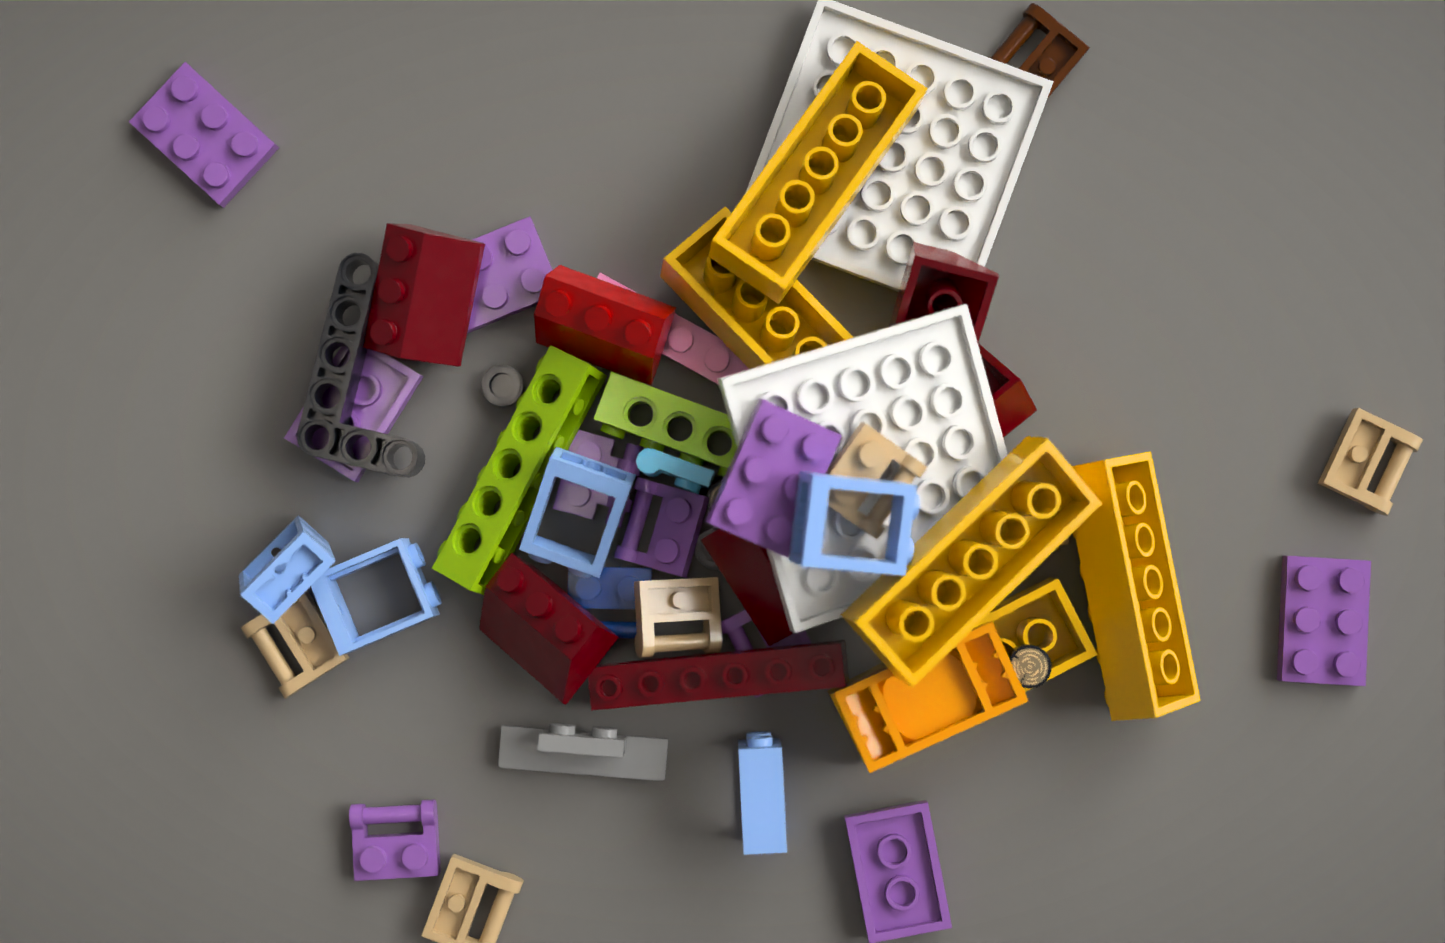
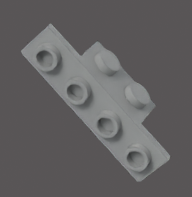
M550 723V729L502 725L498 766L506 769L663 781L666 776L669 738L617 734V728L600 726L592 727V732L575 731V725L565 723Z

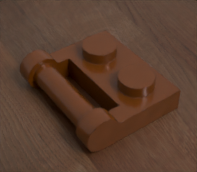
M1031 3L1023 12L1024 19L994 55L988 58L1007 64L1036 29L1042 30L1046 34L1045 38L1019 69L1053 81L1048 95L1049 98L1090 47L1039 5Z

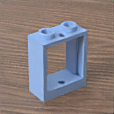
M556 447L549 458L519 550L528 553L532 560L539 563L550 564L555 562L566 566L568 571L576 576L583 578L594 576L599 578L605 566L636 475ZM556 477L616 498L596 556L537 535Z
M800 471L789 561L802 567L906 576L907 564L911 563L914 554V544L910 536L912 520L916 519L919 512V497L916 494L917 486L900 481ZM829 488L893 495L885 560L821 554Z
M298 515L239 574L240 595L274 624L335 562L329 542ZM272 549H281L276 556L271 554Z
M409 538L397 539L327 569L311 585L339 656L353 652L440 615L437 606L442 604L435 584L432 581L427 583L421 567L425 566L426 563L417 543L411 544ZM399 554L422 610L359 636L336 580Z
M770 731L746 733V739L738 740L744 855L787 853L783 757L780 738H772Z

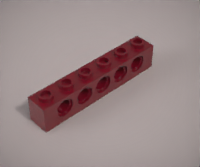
M845 640L601 663L588 676L591 711L846 687L850 682Z

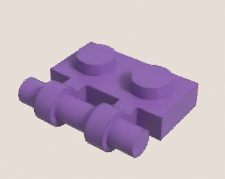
M578 430L569 447V451L640 476L641 471L637 467L636 458L639 452L643 450V447L627 443L623 459L612 456L616 442L615 439ZM561 479L553 509L594 520L598 504L609 507L605 521L607 524L616 498ZM629 497L618 527L622 526L625 512H630L632 500H629Z

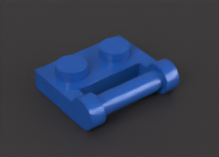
M604 567L599 578L594 576L583 578L568 571V595L581 606L588 609H635L634 582L652 580V568ZM600 621L616 634L618 638L635 639L637 634L636 622Z

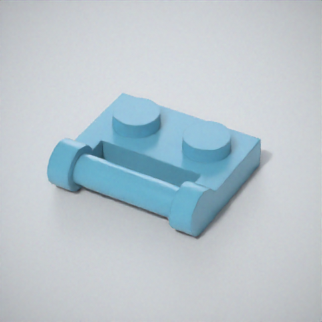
M643 449L636 458L637 467L648 477H657L662 473L676 478L674 482L676 487L699 494L701 487L710 490L715 476L713 470L655 449Z

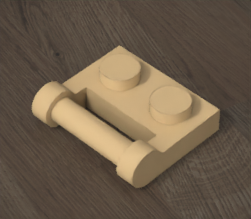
M1354 408L1346 421L1318 484L1364 505V507L1373 512L1387 516L1393 505L1390 499L1412 452L1419 450L1423 439L1363 409ZM1389 440L1393 441L1396 447L1375 492H1370L1367 490L1368 485Z
M861 421L826 474L879 479L891 461L894 460L901 465V468L892 481L911 484L916 476L921 478L928 467L871 426ZM829 488L827 505L863 531L878 539L884 531V528L881 526L891 513L893 495L882 494L869 514L865 516L858 509L870 492Z
M718 577L634 582L637 629L635 651L639 658L653 657L654 653L702 649L705 653L720 652L722 647ZM703 620L702 633L657 636L654 633V623Z
M308 590L274 623L303 669V672L296 676L266 629L272 624L267 618L260 614L241 627L247 639L252 637L282 686L278 689L285 699L349 659L348 654L339 656L323 615Z
M453 854L421 936L437 943H496L514 894L520 893L524 880L514 874L501 872ZM489 884L499 889L480 939H475L468 936L485 888Z

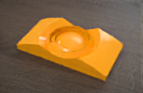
M992 621L973 628L914 687L896 678L887 667H884L833 692L869 773L1029 702Z

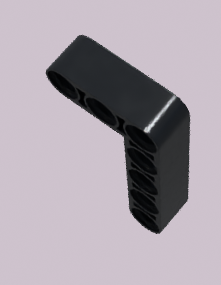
M352 253L341 261L338 268L297 431V442L304 453L311 456L394 476L410 478L417 475L425 465V454L419 444L405 438L349 425L367 349L363 348L379 267L378 263L368 255ZM362 265H369L371 269L369 279L363 284H354V271ZM350 306H359V320L351 326H345L343 322L345 310ZM347 346L350 351L349 361L344 366L336 367L333 363L335 350L339 347ZM335 386L339 390L340 399L334 407L326 408L322 401L323 394L328 388ZM325 427L330 435L329 442L324 448L317 450L312 442L313 434L317 429ZM367 437L371 444V451L367 457L358 460L353 453V445L359 438ZM406 446L412 452V461L407 468L400 470L395 466L394 454L399 448Z

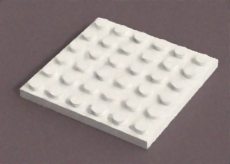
M818 0L746 193L856 41H858L928 89L916 113L811 260L897 292L900 289L913 242L955 252L985 267L1053 81L833 0Z
M967 304L945 309L718 379L737 448L758 400L764 399L842 435L829 467L861 421L925 464L928 468L921 478L916 476L911 483L917 486L916 494L919 497V512L916 519L912 520L910 538L913 540V544L1008 455ZM892 460L879 479L892 481L901 465ZM869 493L858 511L867 516L882 494ZM827 505L821 554L885 560L890 515L881 526L884 528V531L878 539H875ZM767 549L789 628L793 633L842 618L841 614L882 575L880 573L802 567L789 561V558Z

